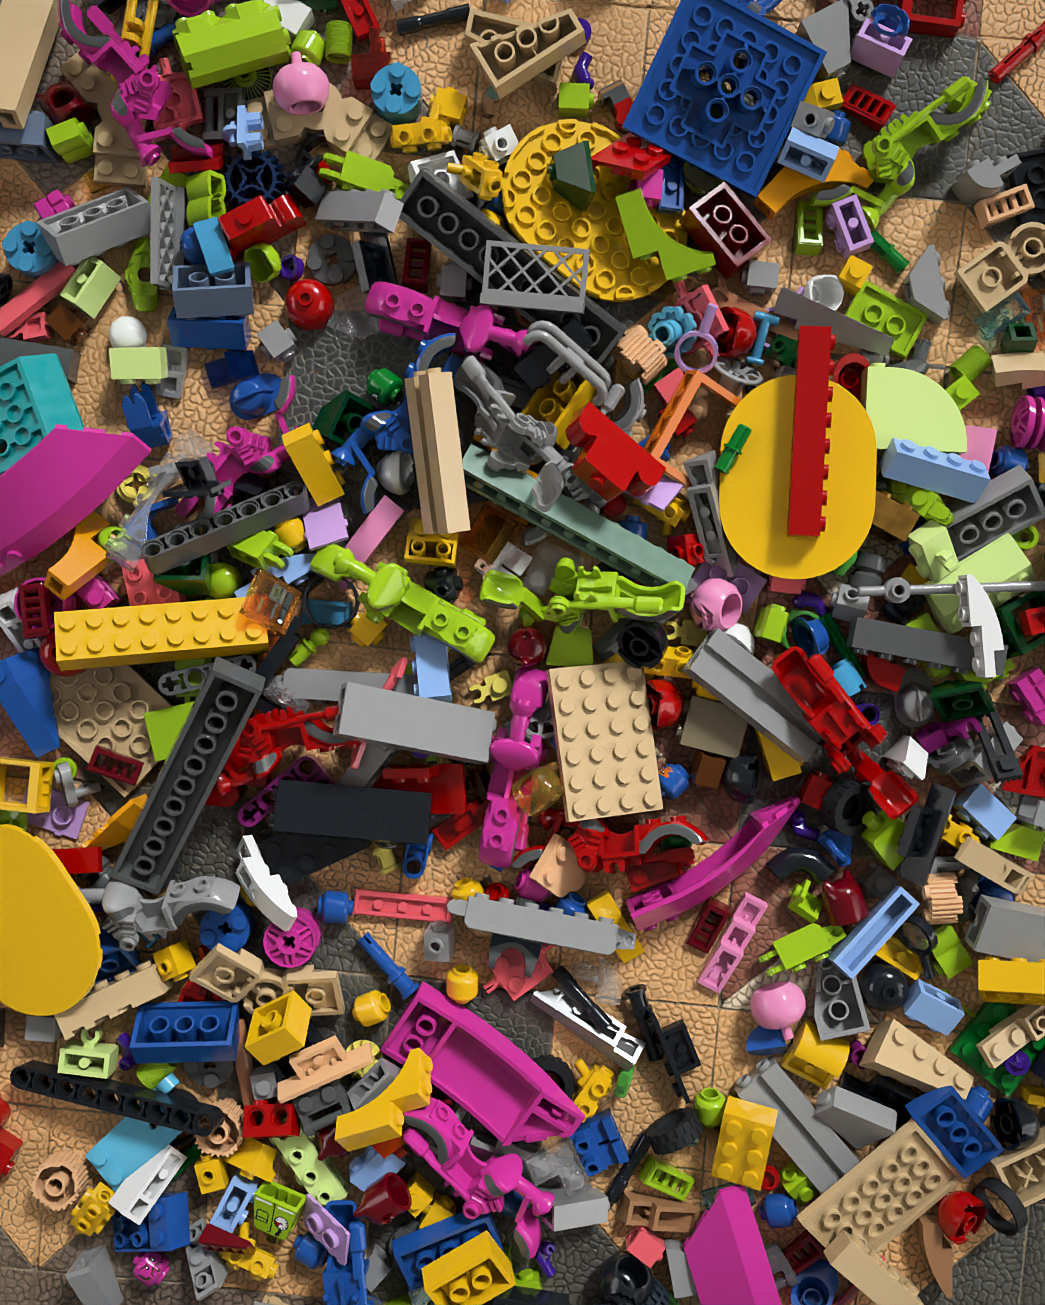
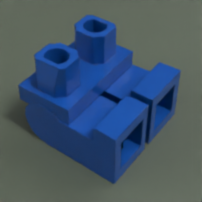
M610 1108L593 1115L591 1118H587L584 1123L579 1125L574 1134L568 1137L585 1178L608 1169V1166L618 1162L623 1164L629 1161L628 1150L620 1131H618Z

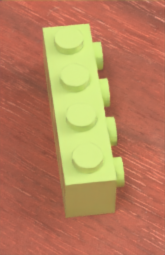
M287 1112L281 1115V1124L287 1121ZM301 1120L300 1137L268 1138L281 1151L284 1163L287 1166H291L295 1172L298 1184L302 1187L304 1186L308 1193L324 1208L330 1201L342 1200L347 1197L350 1185L331 1157H327L323 1161L318 1160L320 1147L317 1136L307 1137Z

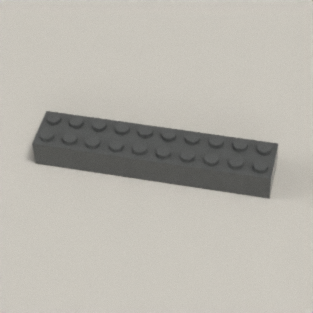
M422 168L400 199L404 205L399 218L482 284L486 240L520 243L428 168ZM492 247L491 258L498 266L509 255L503 248ZM507 248L510 251V253H513L516 250ZM521 250L514 256L522 268L534 259L529 250ZM512 259L500 268L508 280L520 271ZM540 259L544 266L550 270L551 267ZM537 261L525 271L534 283L546 273ZM491 263V266H490V272L495 268V267L492 265V263ZM555 270L551 273L559 285L566 280ZM498 271L489 278L488 289H499L506 283ZM521 274L511 283L520 292H524L532 285L524 274ZM548 275L537 287L543 294H550L557 288V285ZM570 282L563 287L568 296H580V290ZM508 286V287H506V288L504 289V290L513 291L510 286ZM533 288L530 293H538V291ZM560 290L555 294L564 296ZM585 295L584 314L574 315L592 336L593 344L588 354L601 364L626 332L627 327ZM514 308L531 323L544 320L556 326L573 314Z
M216 656L116 859L110 877L156 895L159 894L263 691L265 677Z

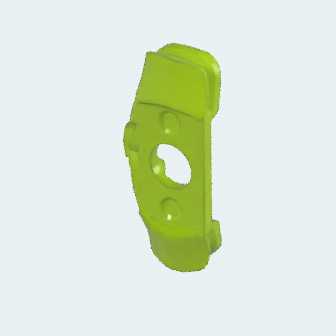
M142 238L135 242L124 278L127 281L134 308L140 312H154L158 305V286L150 284V281L143 282L138 277L141 269H150V239Z

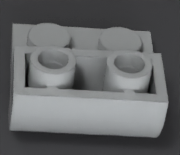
M1017 154L1008 159L1006 156H1003L994 163L991 162L990 158L981 163L979 160H975L964 168L965 171L956 177L957 181L951 189L961 201L968 204H976L979 200L993 196L1004 185L1003 180L1022 162Z

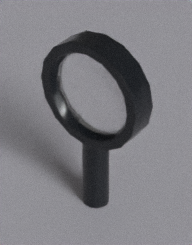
M911 914L896 930V933L902 944L912 953L918 955L925 978L933 979L935 973L928 954L937 947V935L926 920L918 915Z

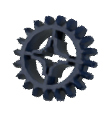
M237 150L238 157L234 159L229 156L228 159L231 164H223V169L227 172L222 173L226 182L225 200H230L229 205L231 208L239 207L252 200L250 198L254 195H263L269 205L276 198L284 195L282 191H286L283 188L284 182L287 181L286 174L283 173L285 168L282 164H278L279 160L276 156L271 157L268 150L263 153L261 150L254 151L251 160H244L241 151ZM257 165L255 169H248L250 166ZM272 173V185L268 191L265 184L269 180L268 176ZM239 174H241L243 179L239 185L240 188L236 191V181ZM248 177L251 180L255 179L256 182L258 181V184L261 188H259L256 184L253 185L252 183H250Z

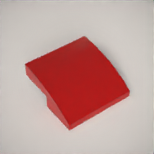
M225 142L207 144L213 150V158L199 157L186 151L181 146H175L171 149L173 160L168 162L169 174L221 169L225 158Z

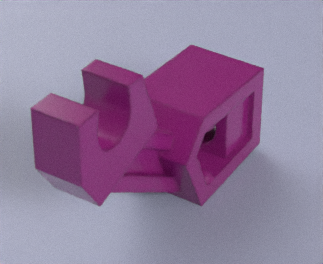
M967 716L965 719L948 723L933 721L915 732L914 735L922 748L929 754L948 744L954 735L968 739L970 738L968 735L969 731L975 729L977 732H980L983 729L975 717Z

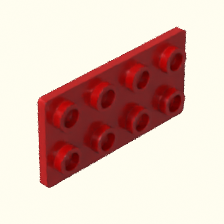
M463 763L389 764L386 768L382 769V774L372 786V788L432 793L431 814H465L467 812Z

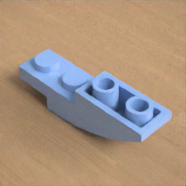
M315 554L293 555L291 558H280L285 564L280 570L271 566L265 573L255 568L251 570V573L256 580L234 593L237 598L258 596V591L262 592L268 587L273 588L272 586L275 583L279 586L282 585V579L288 585L295 584L297 587L309 580L308 575L313 573L310 569V563Z

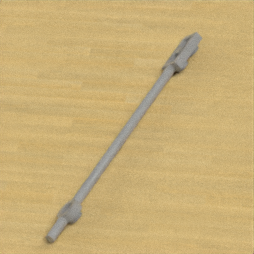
M898 577L887 580L883 586H861L857 588L858 597L884 596L890 603H902L910 595L957 593L955 589L956 584L909 585L905 579ZM1045 581L980 583L986 593L1045 591ZM897 585L900 586L902 590L900 595H897L895 593V587Z

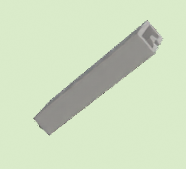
M719 628L709 631L681 671L797 762L812 760L819 750L817 743L820 739H823L802 716L803 711L783 689L773 671Z
M346 682L341 685L338 715H336L333 730L334 737L479 765L488 763V759L492 756L489 749L491 738L497 725L494 719L495 712L352 682Z
M980 894L974 911L976 914L975 921L970 922L964 938L970 947L976 952L1010 959L1024 958L1027 959V962H1038L1040 959H1045V908Z
M772 1055L769 1058L761 1059L750 1074H744L737 1080L734 1088L742 1100L778 1110L773 1137L821 1194L861 1162L840 1135L815 1115L816 1107Z

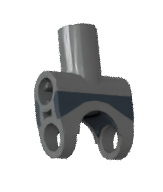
M515 897L514 905L524 906V902L537 904L535 901ZM493 933L490 942L488 968L495 969L497 958L500 957L501 953L506 949L515 948L523 954L525 959L524 977L531 978L540 955L542 943Z

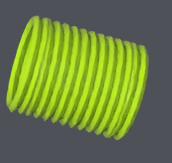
M335 20L328 22L325 31V58L336 64L350 62L352 60L353 27L344 21Z
M973 345L949 366V371L955 380L965 374L969 381L973 382L991 366L992 360L983 348Z
M143 1063L136 1070V1074L145 1087L155 1089L164 1078L177 1069L178 1063Z

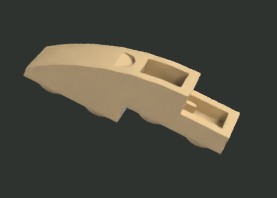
M969 836L960 845L954 857L1015 894L1022 895L1034 877V874Z
M1027 1005L988 1030L990 1035L976 1046L989 1068L995 1069L1031 1040L1038 1041L1045 1036L1044 1005Z

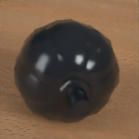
M621 1251L608 1257L603 1262L598 1279L599 1289L603 1293L605 1301L610 1305H641L652 1292L653 1275L649 1267L629 1251Z

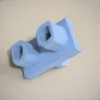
M245 105L237 106V122L232 121L230 125L223 127V139L229 142V145L232 147L238 145V147L242 148L244 160L252 159V151L264 150L261 132L252 133V131L264 129V120L261 112L248 113Z

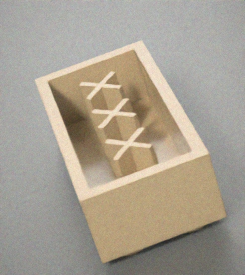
M1045 1126L1040 1128L1038 1139L1031 1146L1019 1150H1007L1005 1148L1007 1146L1004 1145L1005 1151L989 1161L996 1179L1010 1187L1019 1197L1024 1207L1045 1198Z

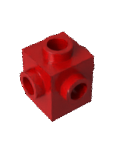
M698 533L666 537L668 553L685 560L695 569L697 563L705 562L703 556L704 547L699 541Z

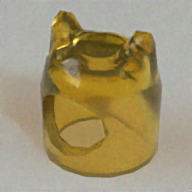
M551 762L545 766L532 769L512 784V793L516 803L529 816L536 817L555 805L562 797L564 789L556 772L559 767L558 762ZM521 785L531 792L529 796L522 793L520 790Z

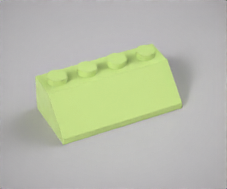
M1006 533L960 561L959 568L937 583L929 580L924 584H956L958 575L972 574L979 583L1036 581L1031 563L1013 537ZM994 592L986 594L995 609L1021 592ZM957 594L925 595L937 624L951 635L963 628L962 622L958 619L960 597Z

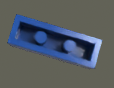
M173 307L167 319L171 344L174 347L240 351L247 350L251 338L248 315L244 317L230 315L220 318L197 317L192 320L177 319L175 307Z

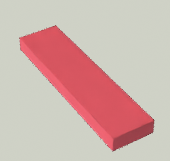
M58 261L48 272L41 275L0 309V334L3 337L7 336L59 294L77 270L75 265L65 266Z
M356 888L353 914L427 922L445 921L447 924H451L452 913L448 911L446 905L452 900V897Z

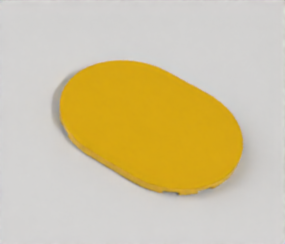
M577 119L558 120L555 123L542 125L531 131L518 143L508 159L503 174V187L501 189L503 210L516 238L520 243L590 249L585 295L610 302H626L643 298L658 290L667 282L659 253L655 251L654 257L640 261L639 257L633 259L615 199L617 195L628 192L630 180L633 179L628 176L611 174V167L596 166V169L593 170L596 193L587 210L580 211L553 190L552 180L547 178V164H550L553 154L582 141L589 140L592 157L622 137L602 125L594 122L592 124L577 121ZM657 207L656 209L649 210L655 222L670 238L687 247L688 233L679 223L686 212L684 207L681 215L657 212ZM533 251V252H534V253L536 254V256H537V255H539L542 251ZM547 252L540 258L551 268L560 261L554 252ZM559 253V255L563 258L567 253ZM573 254L565 261L574 273L583 266L584 255ZM563 263L555 269L565 279L572 275ZM582 271L577 275V277H578V279H579L580 281H581ZM573 278L570 283L580 290V284Z
M787 375L769 380L753 389L737 404L726 423L721 440L720 456L725 449L723 445L725 443L728 444L739 424L748 426L752 432L741 450L742 455H738L728 475L720 472L719 512L723 530L728 541L745 562L773 577L800 580L821 576L838 568L857 552L867 537L875 512L877 444L872 422L862 404L848 390L829 380V386L833 387L832 402L827 404V412L832 413L831 428H826V438L830 439V452L825 454L824 464L829 465L828 480H823V490H827V505L822 506L821 516H826L825 532H820V537L818 538L787 537L796 376Z
M9 824L0 825V1002L24 1014L35 1016L58 1014L80 1002L95 984L98 970L101 968L103 950L100 948V928L89 903L54 851L39 837H33L20 827Z

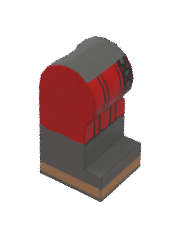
M622 79L600 89L597 100L601 108L606 105L609 106L615 118V128L622 134H628L629 132L621 127L633 101Z

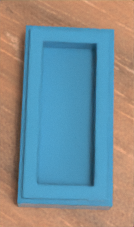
M308 599L311 615L323 625H339L346 621L353 612L352 602ZM302 603L303 623L314 624L307 617Z

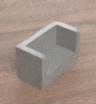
M1022 795L1016 813L1017 819L1045 828V801Z

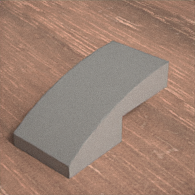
M163 343L162 347H166L168 378L161 379V383L156 385V395L181 399L187 375L190 348L174 347L170 343Z

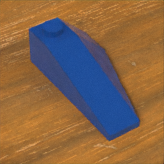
M39 647L0 661V703L36 758L61 747L57 718L54 716L52 702L54 701V696L51 693L49 681L51 675L40 661Z

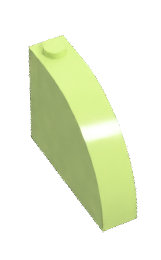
M871 363L870 366L862 371L860 403L872 422L876 437L877 453H884L892 438L908 439L923 447L931 446L946 454L962 455L967 452V435L962 415L954 400L938 383L912 370L885 367V363Z

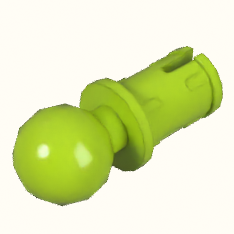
M322 627L313 629L310 640L308 641L306 638H303V642L287 656L296 667H299L313 653L316 654L318 652L316 650L317 646H324L328 643L330 639L328 630Z

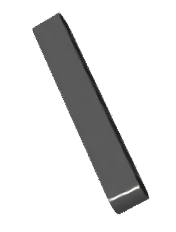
M301 481L286 483L145 542L141 546L140 551L148 570L154 574L163 573L307 512L310 509L311 503L306 484Z

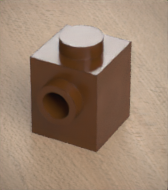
M62 302L45 319L65 341L73 346L82 343L91 330L85 323L88 319L77 308L73 311Z
M696 749L689 771V776L694 786L703 790H708L709 787L718 789L726 760L720 754Z

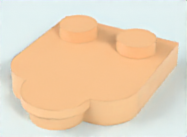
M554 833L529 877L549 893L557 897H564L569 891L575 892L582 887L585 873L578 866V859L571 844L560 835Z

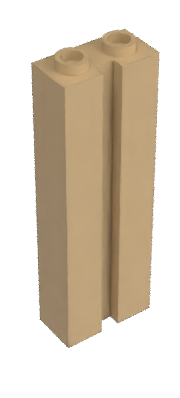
M2 0L0 122L5 128L24 130L59 28L57 0Z
M441 368L425 369V371L413 372L414 377L404 380L424 534H449L471 530L452 372H441Z

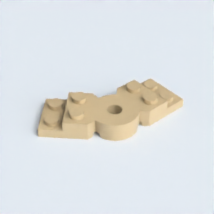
M77 52L58 69L80 92L89 105L98 111L103 120L95 127L93 153L96 157L93 181L101 185L146 189L148 165L145 167L140 166L138 152L133 146L125 128L117 123L110 112L113 97L119 90L118 83L111 79L110 72L104 73L93 63L89 66ZM141 119L140 121L143 129L145 127L148 128L151 123L149 120Z
M329 83V98L324 105L325 108L321 112L308 115H292L286 112L276 102L273 90L264 91V96L246 100L247 112H261L264 120L263 130L252 131V133L261 132L264 141V150H261L262 152L301 143L307 136V132L311 134L321 133L325 135L328 146L343 156L349 150L378 161L390 142V134L393 133L392 124L374 114L373 109L354 97L342 99L338 89L331 83Z
M1028 222L1020 225L1006 237L1004 242H996L954 273L982 314L1026 284L1029 277L1041 274L1045 279V225L1038 222ZM1026 246L1032 248L1033 255L1026 251Z
M220 943L199 962L189 976V979L231 1003L239 1002L243 999L244 1008L252 1015L254 1009L293 990L312 1008L311 1016L344 1014L345 1011L337 971L315 972L314 965L287 968L284 972L274 968H264L263 960L241 948L235 953Z

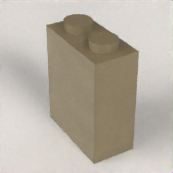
M689 695L688 699H684V706L681 711L684 714L682 724H677L675 737L678 738L677 743L731 758L739 756L748 722L723 703Z

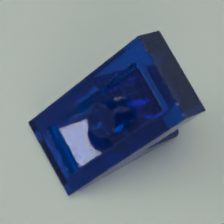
M253 350L224 352V358L204 364L211 388L213 389L260 374Z

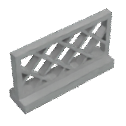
M151 177L150 284L160 287V290L172 291L173 266L187 265V260L181 253L179 244L180 236L188 229L186 214L188 205L187 190L185 187H175L159 177Z
M486 240L480 304L584 314L590 249ZM492 247L503 248L509 255L498 266L491 258ZM507 248L516 250L513 253H510V251ZM521 250H529L534 259L522 268L514 256ZM533 251H542V252H541L539 255L536 256V254H535ZM547 252H554L560 261L548 270L540 261V258ZM559 253H567V255L562 258ZM573 254L584 255L583 266L574 273L565 261ZM512 259L520 271L508 280L500 268ZM537 261L546 273L534 283L525 271ZM491 263H492V265H493L495 268L490 272V266H491ZM563 263L572 275L559 285L551 273ZM498 271L506 283L499 289H488L489 278ZM582 271V276H581V281H580V280L578 279L577 275ZM521 274H524L532 284L524 292L517 291L511 284ZM549 275L557 285V288L550 294H543L537 285ZM573 278L580 284L579 297L568 296L563 290V287ZM510 286L513 291L504 290V289H505L506 287ZM535 288L538 293H530V291ZM560 290L564 296L555 294Z

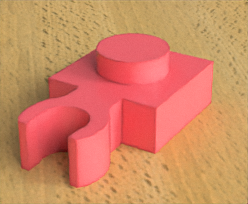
M40 312L31 315L14 329L16 331L13 335H7V337L19 341L23 339L31 343L51 339V328L45 321L49 314Z

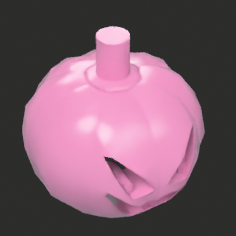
M292 52L290 54L292 64L282 67L273 80L274 98L280 107L289 114L308 115L316 113L324 107L329 98L327 75L315 64L302 62L300 52Z
M721 578L707 579L700 586L696 587L693 595L688 594L685 599L686 603L690 604L691 618L695 625L707 632L717 628L725 631L733 627L739 620L742 612V597L737 587Z
M787 980L763 986L752 994L750 1000L751 1014L756 1023L764 1029H781L784 1040L792 1039L794 1035L790 1025L797 1023L804 1015L806 1009L804 994L797 985Z

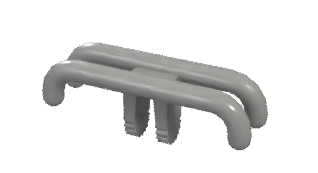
M541 320L530 325L527 330L528 334L523 338V343L526 346H530L535 341H541L558 355L547 367L546 371L552 374L565 362L570 365L569 368L560 375L558 381L561 384H565L578 372L596 388L597 395L593 398V404L595 406L602 405L607 398V393L611 386V378L606 369L553 323Z

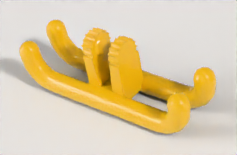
M127 0L121 38L124 41L126 40L130 46H138L140 48L139 56L146 54L149 57L159 0H148L144 23L135 17L138 0ZM111 74V79L114 82H117L115 77Z

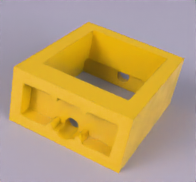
M0 757V809L26 813L50 812L54 762ZM7 765L30 767L27 803L4 800Z

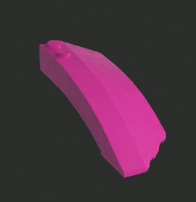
M56 424L55 428L35 447L0 475V577L45 550L86 518L150 454L151 448L133 433L121 432V435L108 434L103 429L83 427V431L68 429L67 425Z
M792 795L750 813L751 819L732 838L710 856L685 871L684 874L626 898L628 909L638 931H650L658 926L657 923L666 920L670 922L678 919L681 916L680 913L707 900L731 883L767 850L801 803L799 797Z
M424 981L421 982L380 1048L381 1052L402 1065L405 1064L410 1050L420 1048L431 1058L433 1063L431 1084L439 1088L474 1116L502 1142V1146L512 1145V1142L526 1140V1143L543 1141L547 1137L561 1135V1138L571 1137L585 1119V1114L549 1075L521 1049L486 1021Z
M735 1184L719 1189L714 1197L715 1202L709 1210H705L697 1222L696 1231L691 1238L687 1237L683 1243L700 1304L782 1305L745 1186Z

